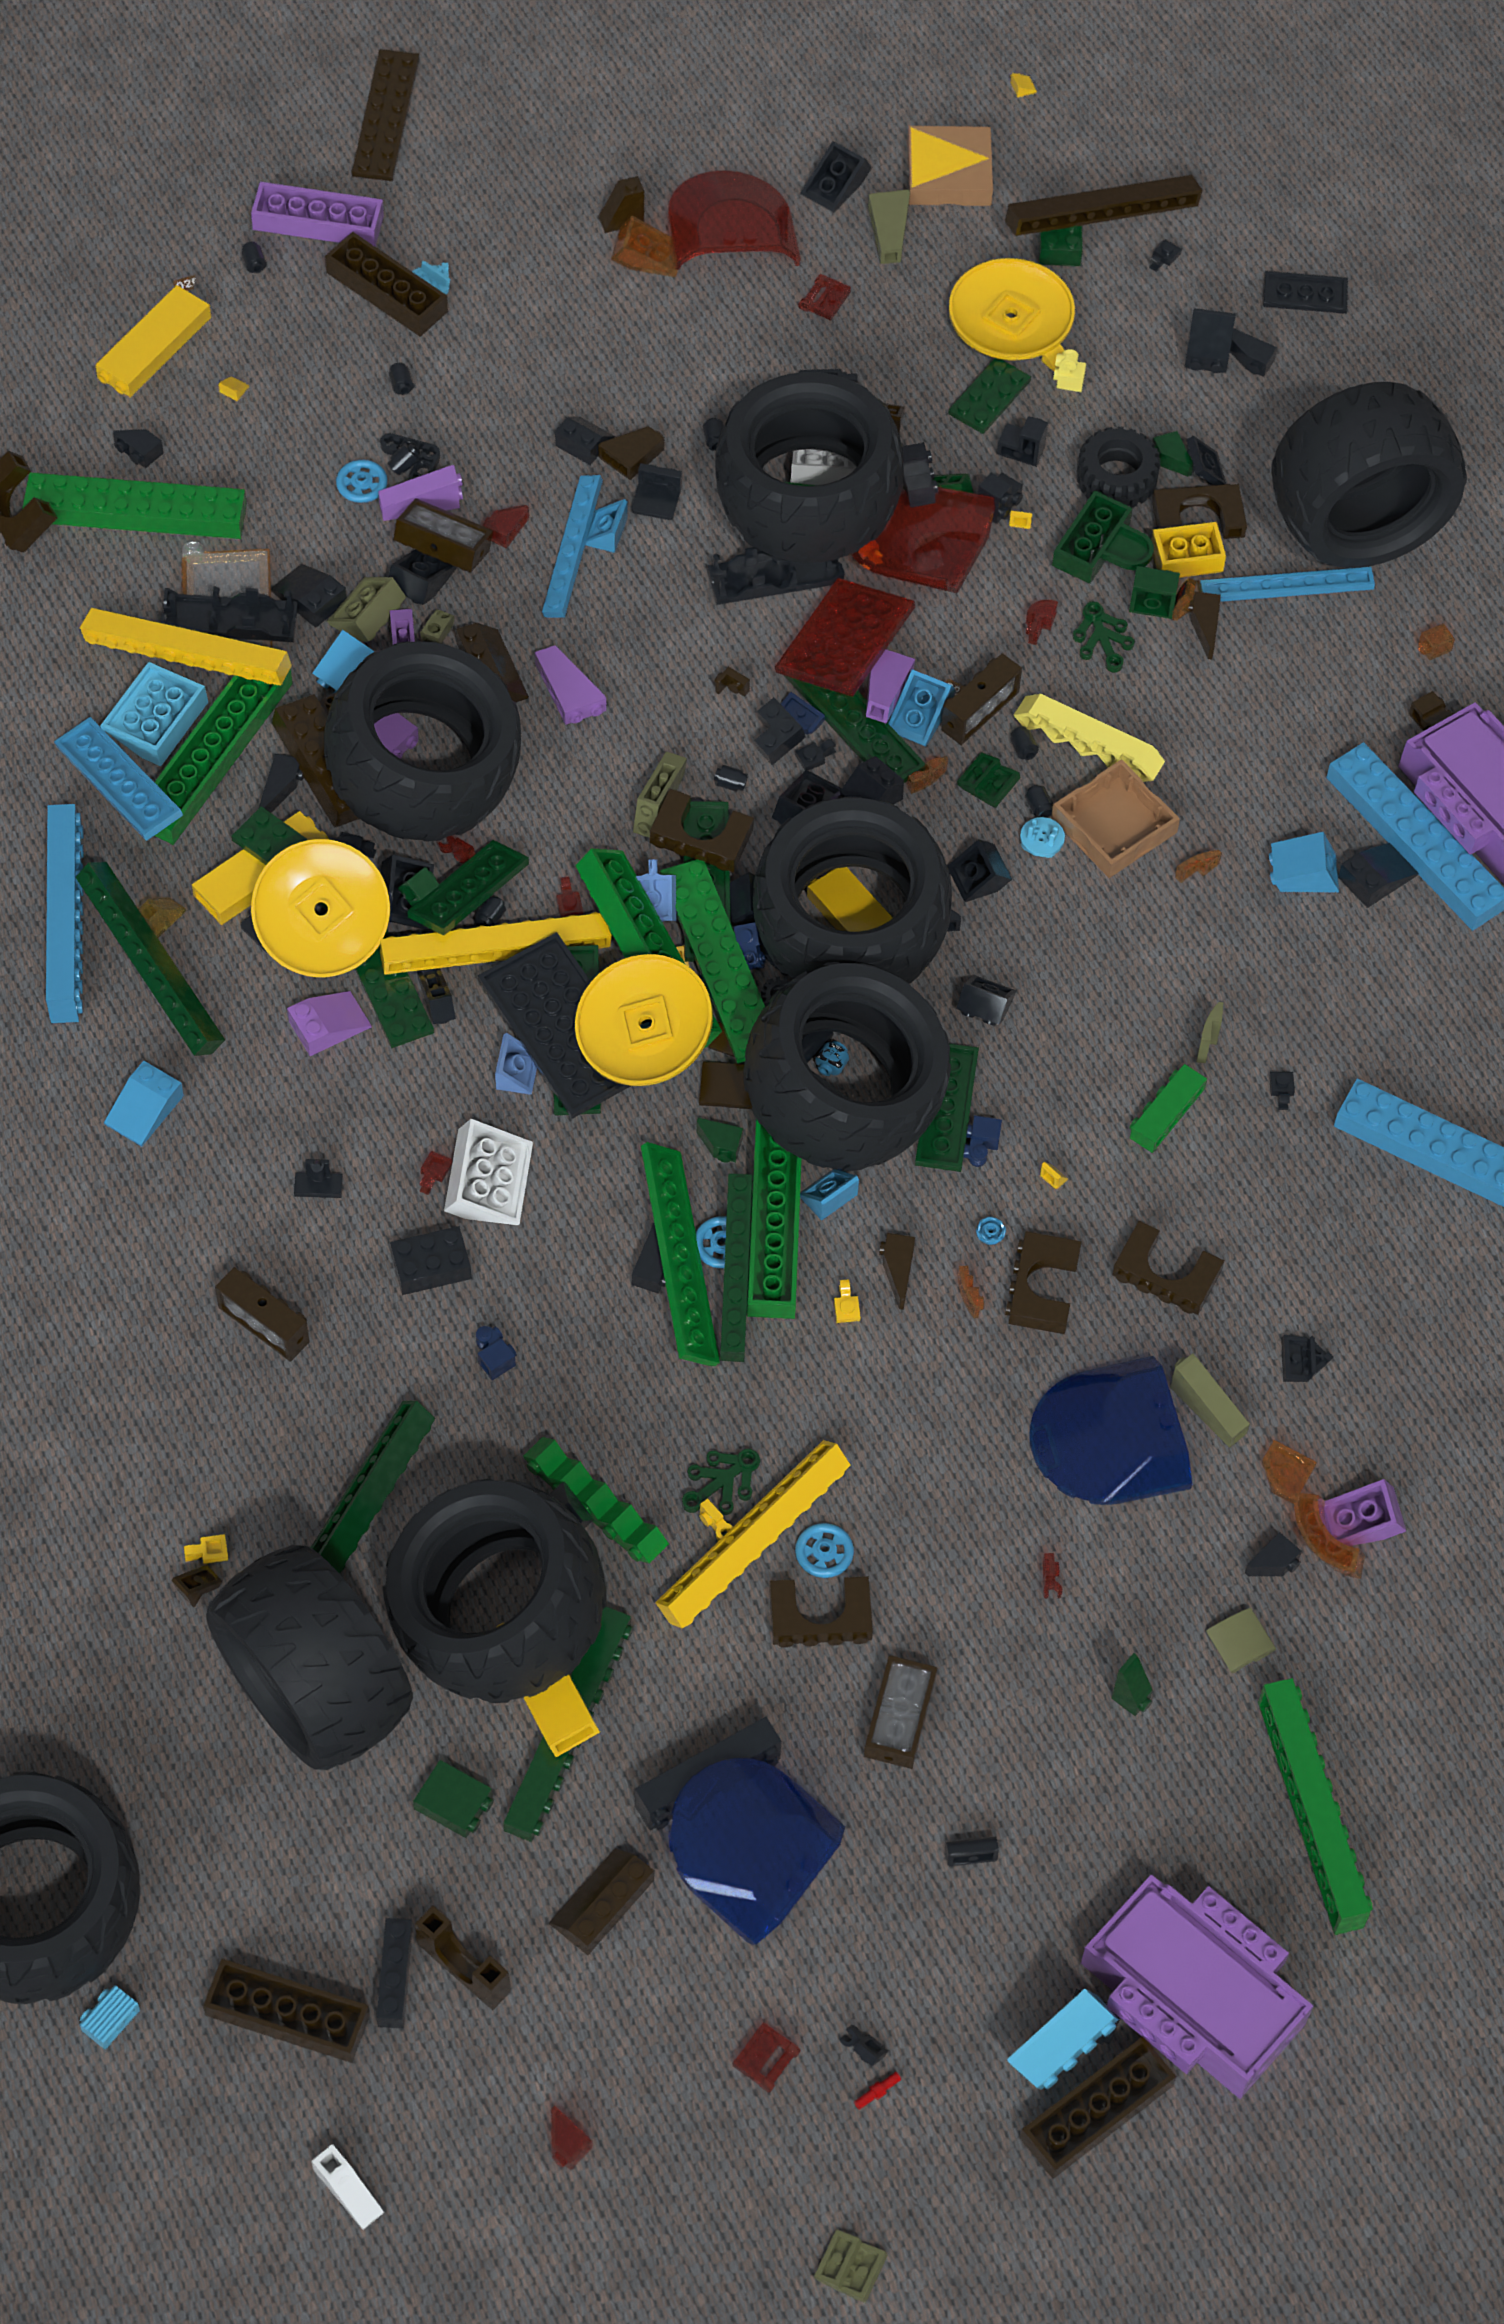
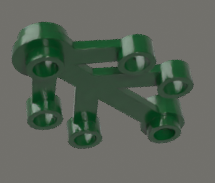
M1095 601L1089 602L1083 608L1082 615L1084 620L1079 628L1074 630L1073 640L1077 643L1084 642L1086 631L1092 623L1095 630L1086 645L1081 647L1079 655L1083 660L1091 659L1093 649L1098 641H1100L1106 656V669L1113 673L1119 672L1123 668L1124 659L1120 654L1114 653L1110 640L1121 644L1124 650H1132L1135 643L1134 639L1130 636L1119 634L1126 632L1128 624L1124 619H1117L1104 613L1100 603ZM1102 622L1114 626L1115 631L1104 627ZM1121 624V625H1123L1124 627H1123V628H1120V627H1118L1117 625ZM1076 634H1081L1083 637H1077ZM1088 651L1090 654L1086 655L1083 652Z
M744 1449L738 1455L723 1454L713 1450L707 1454L706 1461L708 1465L715 1467L720 1463L732 1464L733 1466L728 1470L703 1468L699 1465H691L688 1468V1477L693 1481L701 1478L715 1480L698 1493L695 1491L685 1493L682 1498L683 1509L689 1513L699 1511L700 1504L723 1487L719 1511L723 1515H729L734 1510L732 1502L734 1478L742 1472V1486L738 1488V1497L742 1501L750 1500L752 1497V1488L750 1487L752 1472L757 1470L760 1465V1457L752 1449ZM711 1456L718 1457V1460L711 1461L709 1458ZM745 1459H751L752 1463L745 1464L743 1461ZM698 1470L699 1474L694 1476L690 1472ZM742 1490H748L749 1494L747 1496H744L740 1492ZM694 1501L696 1506L690 1507L687 1503ZM724 1504H729L731 1508L728 1510H724L722 1506Z

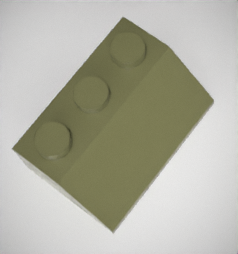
M364 577L327 622L340 632L344 630L359 641L369 642L375 638L377 631L388 622L390 610H398L406 596L393 577Z

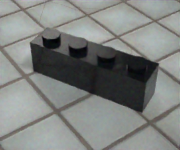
M386 1918L376 2016L378 2027L404 2029L413 1934L412 1919Z

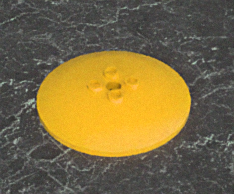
M1004 258L981 263L960 277L950 295L949 316L957 334L973 349L998 359L1025 360L1044 355L1064 341L1074 322L1075 305L1069 288L1053 271L1031 261ZM1012 313L1015 314L1016 317L1010 318L1006 316V314Z
M314 839L291 845L268 862L259 875L254 887L251 914L259 941L267 953L280 965L290 971L309 977H333L359 967L377 950L381 943L380 939L384 938L390 917V901L384 879L368 857L345 843L327 839ZM318 903H325L328 906V911L323 916L315 913V906Z
M656 954L628 957L604 969L585 989L576 1011V1039L587 1062L607 1079L630 1086H646L661 1083L687 1069L703 1051L712 1029V1002L700 977L684 963ZM644 1020H652L649 1028L643 1029L640 1027Z

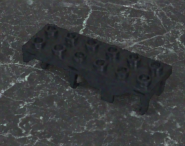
M754 547L745 548V554L737 555L729 562L718 563V560H721L720 555L714 554L712 565H707V572L716 605L843 584L845 574L842 563L838 562L839 558L825 562H795L773 557L763 551L757 552V548Z
M217 586L213 588V596L178 594L170 588H165L164 612L161 614L160 621L162 624L231 639L294 642L298 602L293 601L291 591H286L284 598H287V600L281 601L275 600L267 594H259L257 588H246V593H238L233 597H220V588Z

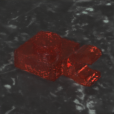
M452 835L446 837L448 844L438 843L442 853H453L456 860L460 863H466L476 854L473 846L458 837L454 839Z
M569 876L560 878L562 894L556 895L560 917L583 915L579 891L572 892Z
M433 1151L429 1153L421 1167V1174L424 1177L420 1182V1186H422L420 1192L429 1195L435 1180L440 1182L444 1180L452 1166V1159Z
M1044 1553L1042 1562L1043 1596L1045 1599H1048L1049 1590L1053 1589L1057 1592V1598H1061L1062 1586L1055 1581V1577H1059V1562H1055L1054 1553Z

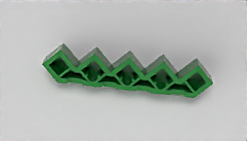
M542 1437L523 1455L528 1463L526 1466L529 1471L534 1475H538L553 1490L562 1482H565L594 1519L592 1522L603 1531L606 1537L614 1540L624 1548L633 1560L650 1564L669 1545L657 1526L643 1522L631 1504L618 1501L605 1482L594 1480L580 1461L568 1458L556 1440Z

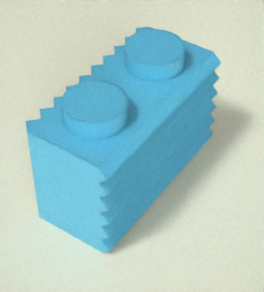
M116 1985L110 1990L105 1989L98 1998L99 2003L93 2010L89 2008L84 2012L79 2024L82 2032L105 2050L140 2011L138 2003Z

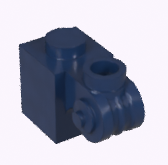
M756 923L735 926L736 941L742 949L749 969L764 968L766 955L760 951V946L763 943Z
M974 1116L973 1124H968L966 1138H971L970 1144H965L963 1158H968L970 1164L975 1167H981L986 1164L987 1149L998 1150L1002 1120Z
M482 1326L476 1331V1344L480 1349H483L478 1353V1363L492 1381L516 1366V1351L512 1345H506L501 1331L496 1326L493 1328Z

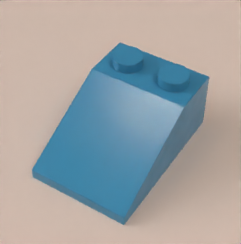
M912 669L888 724L900 737L926 747L941 723L944 703L947 699L953 698L957 690L948 683Z
M143 1061L129 1077L104 1124L142 1147L183 1098L182 1083Z

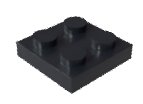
M1194 435L1188 438V454L1194 464L1192 467L1194 473L1198 477L1204 478L1210 485L1227 484L1217 451Z

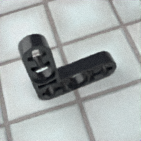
M388 433L381 437V450L389 455H393L398 450V447L405 443L408 445L413 444L419 452L422 449L421 454H418L420 459L414 464L407 481L425 475L417 472L421 468L428 469V473L436 470L440 461V450L436 445L393 433Z

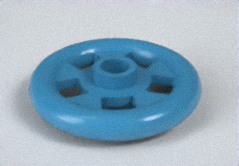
M355 460L347 463L339 470L336 477V486L339 493L344 498L358 503L377 499L379 497L378 491L386 489L388 482L384 469L379 464L369 460ZM361 468L370 469L369 473L361 471ZM349 472L354 473L351 478L346 477ZM372 477H378L379 483H373ZM350 484L355 488L352 492L346 488ZM370 488L372 491L370 493L363 494L361 490H366Z
M727 1216L710 1218L701 1224L696 1231L700 1258L705 1264L714 1268H724L725 1245L720 1246L718 1243L720 1241L726 1242ZM716 1226H721L723 1231H718L715 1234H713L711 1229ZM703 1239H711V1247H704ZM714 1252L724 1254L723 1259L714 1258Z
M818 1523L808 1527L800 1534L796 1542L795 1554L798 1563L807 1573L819 1578H831L843 1573L849 1567L854 1556V1546L850 1536L839 1526L830 1523ZM823 1533L833 1534V1540L822 1538ZM811 1537L817 1540L812 1548L806 1545ZM836 1545H843L844 1553L837 1554ZM826 1546L829 1548V1551L823 1552L820 1548ZM811 1554L818 1560L814 1565L807 1559ZM834 1559L837 1565L827 1568L825 1562Z

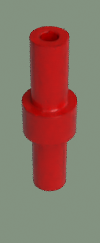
M895 2071L883 2081L875 2082L869 2087V2091L854 2101L855 2106L860 2110L874 2099L879 2100L885 2096L888 2089L901 2081L900 2075Z

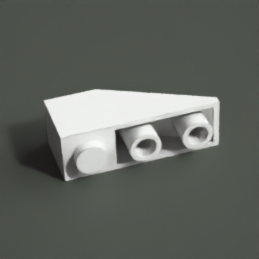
M333 2144L312 2160L315 2173L363 2230L384 2213L352 2167Z

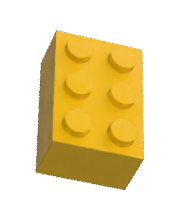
M1217 522L1153 530L1151 541L1154 546L1153 557L1158 570H1170L1180 573L1179 578L1223 572L1226 554Z

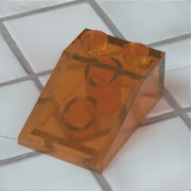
M631 215L619 229L611 260L631 270L676 277L685 244Z

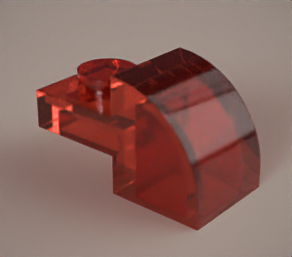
M1040 600L1029 607L1026 617V624H1028L1026 634L1029 635L1028 643L1037 645L1042 628L1051 630L1057 614L1058 601Z

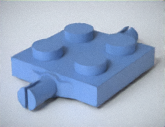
M648 860V873L636 876V878L642 884L661 921H676V875H662L658 873V860Z

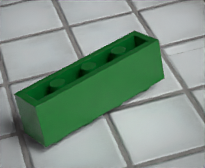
M1186 1064L1180 1070H1174L1169 1078L1170 1082L1166 1086L1162 1085L1156 1094L1157 1098L1153 1102L1149 1101L1143 1109V1115L1140 1118L1136 1117L1129 1127L1131 1129L1130 1139L1151 1153L1157 1149L1205 1090L1207 1078Z

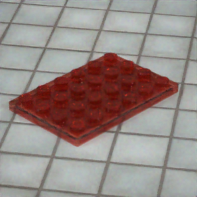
M837 578L775 665L776 673L853 697L914 610L915 601Z

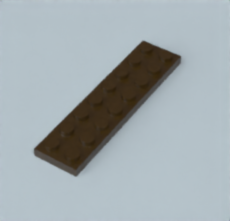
M379 49L353 164L352 177L393 181L419 64V53Z

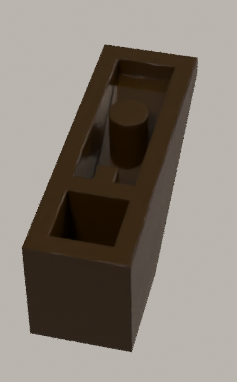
M1195 591L1194 600L1189 599L1187 612L1191 613V623L1207 659L1212 660L1221 595Z
M887 1233L886 1241H881L879 1255H883V1266L898 1308L904 1310L915 1237Z

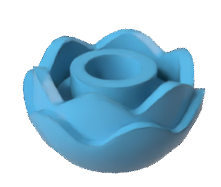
M993 1217L980 1220L976 1228L977 1237L987 1245L1001 1242L1006 1233V1228L1002 1221Z

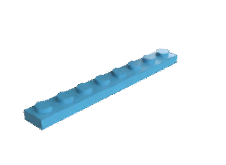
M601 475L580 476L543 606L542 614L544 617L564 618L566 615L603 480Z
M1363 567L1200 580L1199 586L1201 592L1221 595L1220 602L1374 590L1375 582L1372 568Z

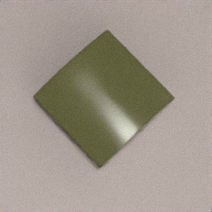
M1224 1002L1217 1003L1205 1022L1196 1062L1206 1063L1210 1044L1217 1045Z
M1252 1608L1243 1610L1206 1630L1232 1674L1252 1661L1257 1662L1277 1650Z
M836 2229L814 2278L833 2289L866 2303L888 2255L886 2251L862 2243L860 2238Z

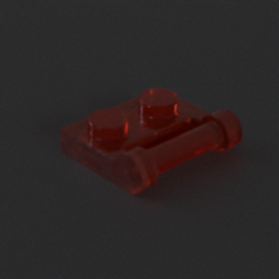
M819 274L809 293L798 303V307L801 310L810 311L831 321L851 293V287L828 276ZM822 287H827L817 302H813Z
M763 2022L734 2060L732 2066L770 2093L775 2087V2081L792 2058H796L801 2050ZM780 2046L785 2052L765 2077L760 2072Z

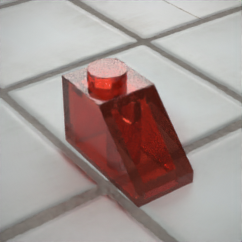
M521 505L496 510L491 517H487L483 526L493 530L492 542L507 549L529 520V506Z
M556 2106L551 2109L552 2154H554L552 2159L561 2168L566 2166L571 2171L592 2150L593 2141Z

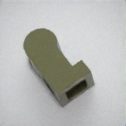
M437 609L422 629L420 642H437L442 644L453 627L455 616Z

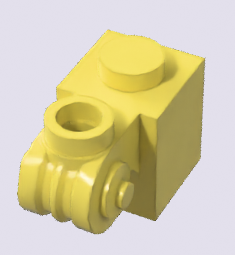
M1067 349L1062 354L1057 353L1055 366L1058 367H1055L1053 379L1057 380L1056 388L1082 391L1086 363L1078 362L1079 354L1077 351Z

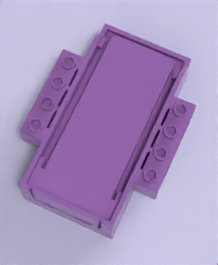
M1475 702L1407 740L1398 767L1416 786L1414 793L1470 855L1475 852L1504 884V726L1491 711L1482 710Z
M1152 1874L1088 1943L1081 1960V1964L1114 1991L1109 1996L1107 2006L1139 2035L1144 2036L1153 2047L1186 2075L1198 2063L1239 2099L1245 2095L1305 2026L1313 2008L1311 2003L1276 1975L1285 1964L1289 1953L1208 1886L1196 1901L1191 1904L1168 1884L1161 1883Z

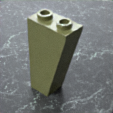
M910 190L878 192L868 196V210L880 264L901 262Z
M666 751L638 797L633 828L634 833L650 838V829L669 789L677 791L684 777L687 758Z
M1193 1353L1187 1358L1182 1357L1174 1365L1175 1370L1171 1377L1170 1388L1230 1448L1247 1434L1249 1422Z

